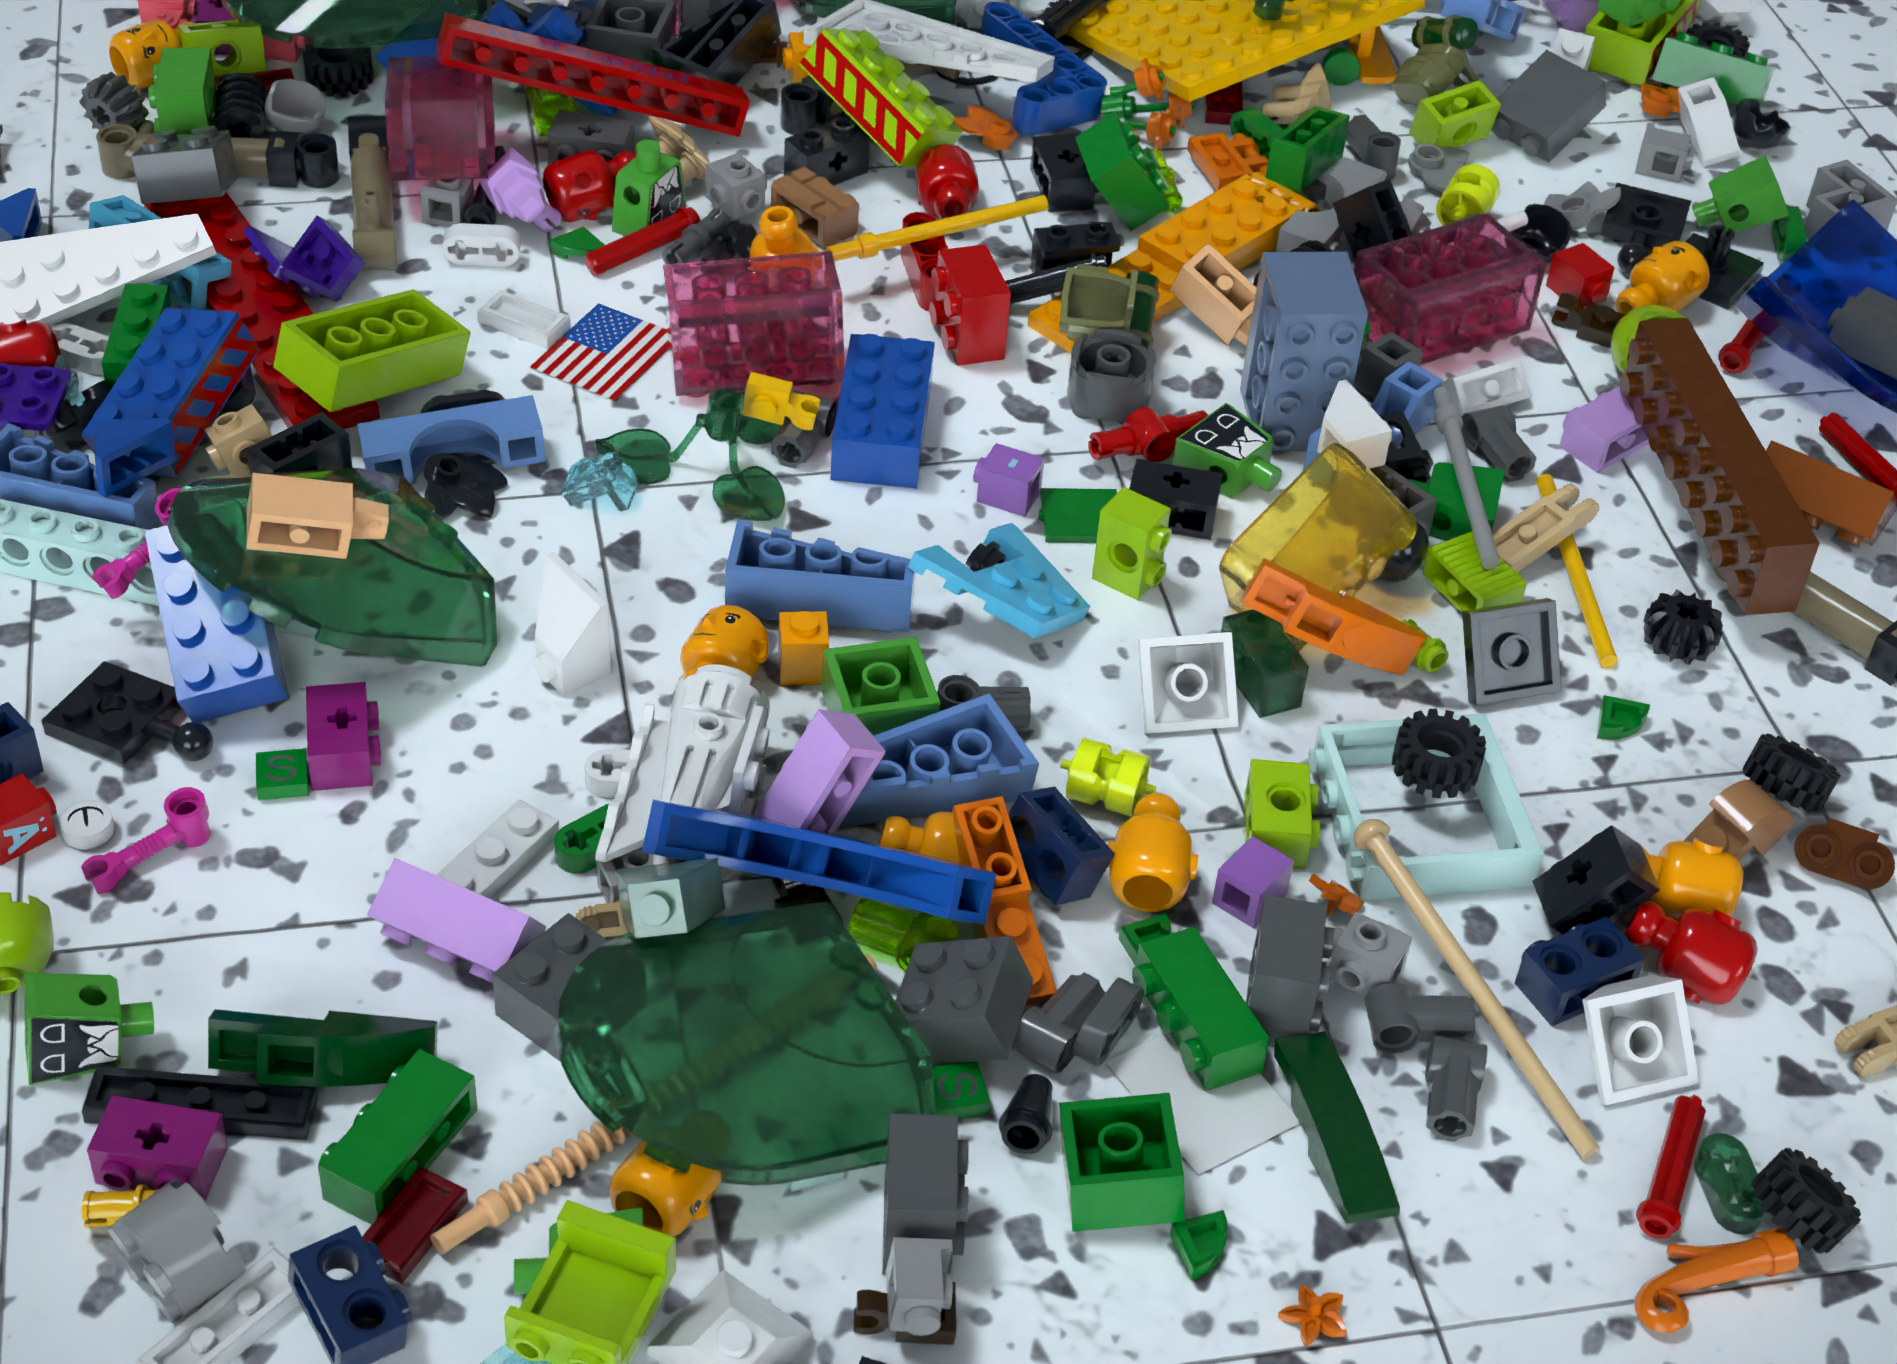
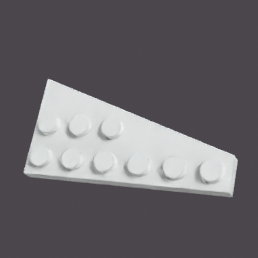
M855 0L805 29L803 35V44L812 46L824 28H846L851 31L860 32L861 30H866L879 40L880 45L878 47L886 55H891L904 63H920L1017 79L1024 83L1037 82L1052 72L1055 56L872 0Z
M198 214L0 242V322L11 324L21 319H26V322L41 321L52 326L121 296L125 284L152 283L217 255Z

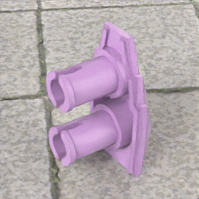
M511 147L479 180L486 195L500 214L505 212L512 219L518 217L527 223L532 221L544 233L555 230L545 221L547 218L557 227L560 224V212L544 201V193L541 191L544 187L538 179L540 173L514 148Z

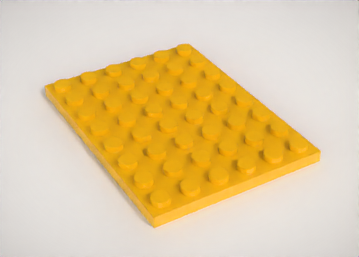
M1109 0L1106 5L1090 12L1069 29L1065 35L1075 38L1081 44L1133 72L1141 68V60L1147 58L1151 65H1158L1162 69L1166 80L1164 89L1190 102L1425 7V0Z

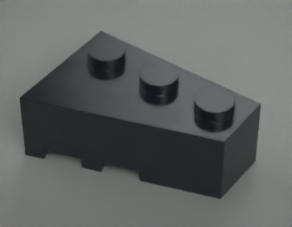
M726 0L708 11L707 19L692 28L689 24L679 29V36L663 46L658 42L649 49L653 63L656 66L736 85L782 34L776 2L772 0Z

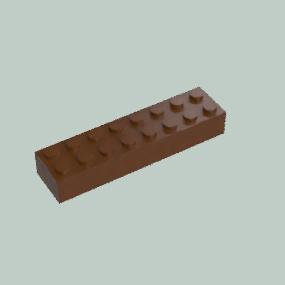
M1676 318L1639 321L1635 339H1632L1629 344V360L1626 371L1620 376V392L1630 404L1634 412L1635 421L1643 428L1649 440L1651 450L1656 452L1662 463L1666 478L1671 480L1679 495L1681 506L1687 509L1695 524L1697 535L1702 537L1711 554L1713 565L1719 568L1727 583L1730 596L1735 598L1744 616L1796 611L1820 542L1689 319Z

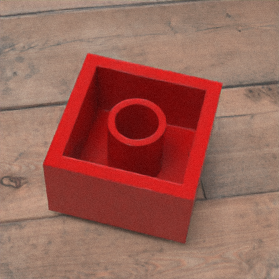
M986 244L938 250L937 267L932 269L935 301L930 302L929 313L933 326H938L941 331L944 349L950 350L957 366L1004 360L1011 291Z

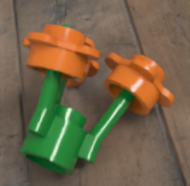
M1145 58L1141 60L1142 67L1134 71L1135 82L1124 86L1110 87V94L1102 96V117L1104 119L1115 112L1123 124L1129 121L1135 130L1146 131L1147 141L1154 143L1155 148L1161 150L1163 145L1169 146L1170 142L1174 140L1177 131V121H1180L1181 129L1185 128V117H1192V109L1195 105L1193 102H1188L1172 92H1168V103L1136 105L1134 96H1128L1127 93L1138 90L1143 98L1153 95L1156 96L1157 100L1164 98L1161 88L1166 86L1165 75L1160 66L1151 65L1148 59ZM1153 112L1150 114L1147 122L1130 120L1135 119L1137 113Z

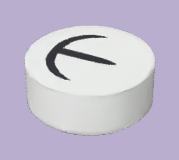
M84 800L70 805L63 811L59 820L64 841L69 846L77 849L99 847L112 837L115 830L110 808L106 804L95 800Z

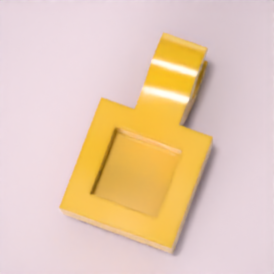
M750 372L741 415L783 425L786 416L796 427L803 430H813L821 399L813 395L792 393L793 382Z

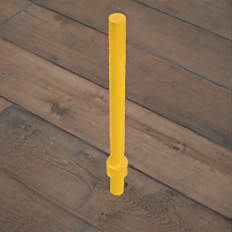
M1045 195L877 235H874L873 232L855 235L852 241L827 246L826 256L829 262L856 256L859 259L874 257L881 250L1047 211L1048 200Z
M1543 474L1537 478L1536 484L1541 498L1543 496L1548 497L1557 490L1554 479L1550 474ZM1572 533L1558 543L1599 663L1604 668H1610L1616 665L1618 658Z

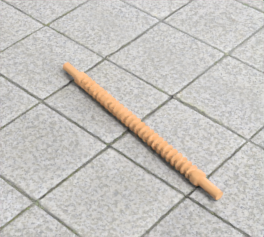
M864 954L828 978L826 976L817 977L807 985V990L799 989L796 992V998L788 996L785 999L784 1005L776 1004L773 1007V1013L769 1011L762 1013L761 1021L753 1019L750 1021L749 1028L740 1027L737 1033L738 1037L729 1034L726 1037V1044L717 1042L714 1045V1052L711 1050L703 1051L702 1060L692 1058L689 1063L690 1068L683 1065L680 1066L677 1070L678 1076L669 1073L665 1077V1084L659 1081L653 1084V1092L646 1089L640 1093L641 1100L632 1097L628 1100V1108L618 1106L615 1110V1117L611 1114L603 1116V1125L593 1122L590 1125V1133L584 1130L578 1132V1141L567 1139L564 1143V1150L559 1147L553 1148L551 1152L552 1158L545 1155L541 1156L538 1160V1167L528 1164L525 1168L526 1175L516 1172L512 1176V1184L502 1181L499 1184V1191L490 1189L476 1199V1206L430 1236L435 1249L443 1255L487 1225L494 1228L501 1225L510 1218V1210L518 1213L523 1209V1201L533 1204L536 1201L537 1192L541 1195H546L549 1192V1184L555 1187L560 1186L563 1175L567 1178H572L575 1175V1167L584 1170L588 1167V1159L598 1161L601 1158V1150L606 1153L612 1152L614 1148L613 1142L622 1145L626 1142V1134L636 1136L639 1133V1126L642 1128L650 1127L651 1117L655 1120L662 1119L664 1109L668 1112H673L676 1109V1101L681 1104H685L688 1101V1093L697 1096L701 1092V1086L705 1088L712 1086L713 1078L717 1080L723 1079L725 1077V1070L734 1072L737 1069V1062L746 1064L749 1061V1054L751 1056H758L761 1053V1047L768 1049L772 1046L773 1039L781 1041L784 1038L785 1032L793 1033L796 1030V1024L804 1026L808 1022V1016L816 1018L820 1010L827 1011L839 1002L840 994L877 971L874 959L869 954Z

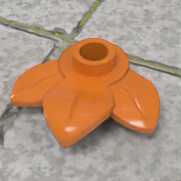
M1653 83L1642 84L1639 89L1642 93L1641 100L1643 101L1641 109L1651 115L1667 118L1670 111L1680 113L1679 87L1671 86L1664 89Z
M968 106L967 117H955L954 123L962 131L982 136V144L991 149L1001 151L1011 149L1012 143L1017 140V135L1019 134V132L1012 128L1011 119L999 118L995 111L984 106Z

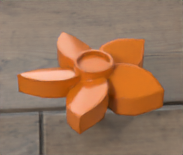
M1312 874L1308 880L1322 892L1320 897L1328 899L1326 905L1327 914L1329 915L1333 913L1336 906L1343 912L1354 915L1355 911L1358 912L1364 904L1362 899L1349 892L1348 889L1338 884L1335 880L1327 883L1315 874Z
M1301 1284L1298 1291V1302L1300 1305L1288 1306L1278 1312V1318L1283 1321L1296 1324L1302 1323L1300 1338L1305 1347L1317 1339L1320 1331L1332 1338L1346 1337L1345 1323L1339 1315L1343 1303L1342 1294L1329 1292L1319 1297L1312 1289Z

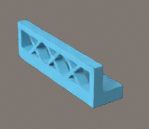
M125 195L90 203L89 229L162 219ZM217 253V255L166 276L167 279L161 278L149 284L168 285L170 299L184 309L205 310L207 284L230 277L232 261ZM182 277L192 282L191 296L186 290L181 279Z

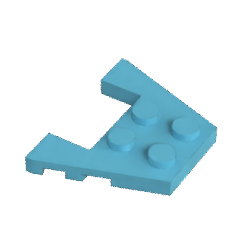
M1013 523L990 529L983 542L986 546L992 541L999 544V551L1006 555L1005 561L1007 562L995 564L994 566L974 572L941 546L935 545L915 551L907 566L920 575H923L925 570L928 569L946 579L943 588L956 595L969 592L986 601L983 610L1033 638L1083 621L1090 608V605Z

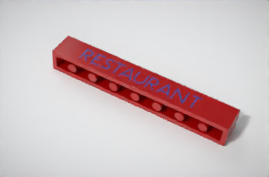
M448 13L444 14L436 46V53L441 65L736 137L741 135L750 105V100L745 91L739 86Z

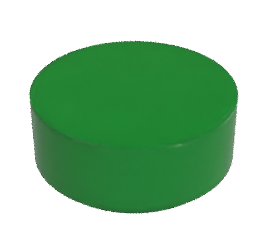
M1339 47L1326 54L1322 62V69L1329 83L1335 86H1345L1357 78L1360 72V63L1356 54L1351 49Z

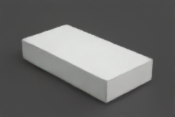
M500 290L477 310L478 323L545 349H549L571 328L570 316Z

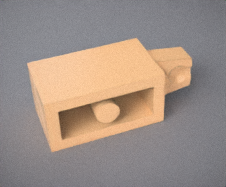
M1208 243L1182 266L1169 291L1227 345L1237 339L1247 346L1257 287Z
M253 473L247 504L246 549L347 559L350 539L385 538L389 522L388 504L353 497L352 483Z

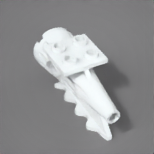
M714 664L698 667L696 674L690 675L686 679L685 674L679 679L673 694L670 722L654 719L655 704L645 703L639 731L634 733L628 762L626 767L622 766L614 801L610 800L606 820L597 847L595 860L607 862L643 847L653 800L753 816L756 798H752L751 795L752 793L761 794L766 773V765L760 764L758 759L759 757H765L768 747L770 729L765 728L770 714V703L763 689L760 695L757 689L750 685L752 680L750 676L736 668ZM653 855L652 865L688 860Z

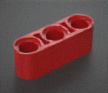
M924 212L909 213L902 220V228L936 221L937 219L931 214ZM944 236L901 246V259L917 303L928 312L930 302L935 301L932 269L937 267L938 250L948 249Z

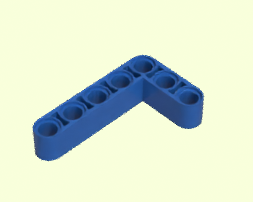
M990 2L985 5L979 34L1055 56L1052 72L1037 82L1018 88L1011 119L1013 129L1024 135H1039L1090 122L1100 117L1101 100L1107 88V79L1011 5L1003 2Z

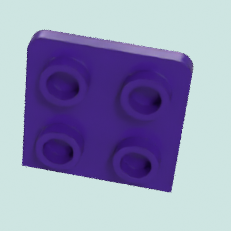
M318 215L294 247L250 225L243 231L244 235L252 243L249 247L250 250L261 259L269 262L268 271L287 284L291 279L298 282V285L305 292L315 298H319L322 294L338 302L366 263L331 223Z
M0 363V429L4 428L8 423L20 427L21 430L46 431L51 429L72 383L71 372L67 369L49 366L33 367Z

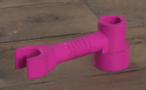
M173 488L166 491L158 498L155 504V512L161 519L163 526L200 517L198 514V504L191 494L183 488ZM144 541L143 544H140L139 547H136L135 550L131 551L123 559H115L112 563L104 564L93 573L92 578L100 588L106 591L111 599H116L127 591L129 584L135 579V573L143 568L146 563L150 562L147 542Z
M184 787L173 791L164 801L167 825L117 853L109 852L105 855H95L85 860L81 865V869L86 880L103 873L92 880L97 894L111 891L116 887L118 881L126 876L127 870L180 840L182 844L188 847H198L206 843L210 838L211 831L207 822L209 808L204 794L192 787Z

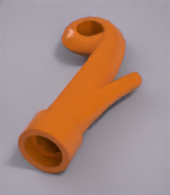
M1781 1226L1755 1233L1752 1239L1736 1243L1709 1246L1670 1244L1666 1249L1667 1255L1674 1259L1686 1260V1262L1652 1277L1641 1286L1635 1295V1311L1638 1318L1647 1328L1655 1332L1675 1333L1684 1328L1689 1321V1310L1678 1295L1761 1274L1773 1277L1796 1270L1799 1262L1796 1245L1786 1235L1787 1230ZM1655 1305L1665 1307L1671 1312H1662Z

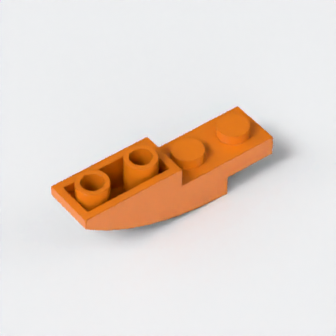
M1265 558L1241 596L1242 604L1282 623L1284 632L1350 661L1390 673L1404 675L1427 638L1425 633L1346 593L1343 597H1340Z
M1003 796L954 805L952 812L960 864L996 873L986 924L973 923L976 937L978 939L1012 936L1034 979L1026 1006L1046 1002L1057 990L1028 900L1031 886Z

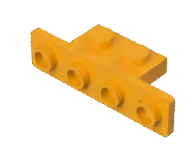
M1380 25L1347 38L1349 48L1356 54L1360 63L1359 77L1361 82L1373 86L1392 84L1397 77V72Z

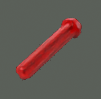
M681 206L676 209L675 214L588 252L585 256L586 267L593 275H599L682 237L683 230L690 224H698L700 222L699 215L692 207L686 208Z
M1771 294L1765 300H1761L1732 342L1725 344L1720 349L1718 359L1725 371L1740 373L1748 368L1751 363L1752 353L1784 309L1783 302L1778 301L1776 295Z
M1832 412L1828 416H1823L1820 419L1819 431L1874 484L1893 491L1897 502V469L1838 413Z
M1694 1094L1691 1097L1680 1095L1674 1101L1647 1198L1638 1205L1636 1211V1218L1641 1230L1653 1238H1668L1681 1226L1682 1216L1679 1212V1207L1706 1113V1109L1701 1105L1702 1099Z

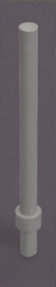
M1441 386L1433 391V398L1437 408L1435 421L1439 432L1444 434L1482 567L1491 570L1500 564V560L1462 435L1463 419L1459 408L1453 405L1449 389Z

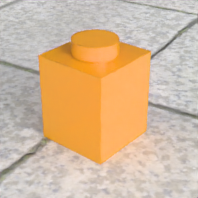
M779 612L778 659L780 686L822 685L823 649H829L827 612Z

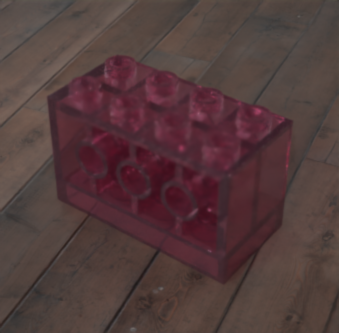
M438 57L389 58L385 113L390 181L488 178V165H496L492 77L441 65Z
M1488 213L1358 251L1354 274L1368 312L1367 321L1371 325L1369 341L1373 343L1389 332H1393L1423 351L1420 364L1422 365L1528 331L1531 328L1547 264Z
M832 251L663 265L669 354L676 396L701 397L708 393L719 392L745 393L750 372L793 382V386H828L835 382H842L845 369L842 291Z

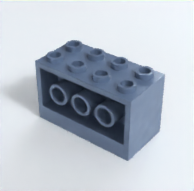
M1347 252L1262 253L1240 391L1248 419L1272 436L1274 441L1272 452L1307 451L1309 436L1322 426L1325 412L1338 382L1347 379L1352 386L1354 385L1368 312Z

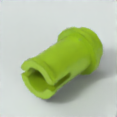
M1412 619L1401 621L1425 633ZM1425 633L1427 638L1414 657L1415 666L1421 671L1433 673L1440 670L1446 664L1449 653L1446 650V644L1440 638L1433 639Z

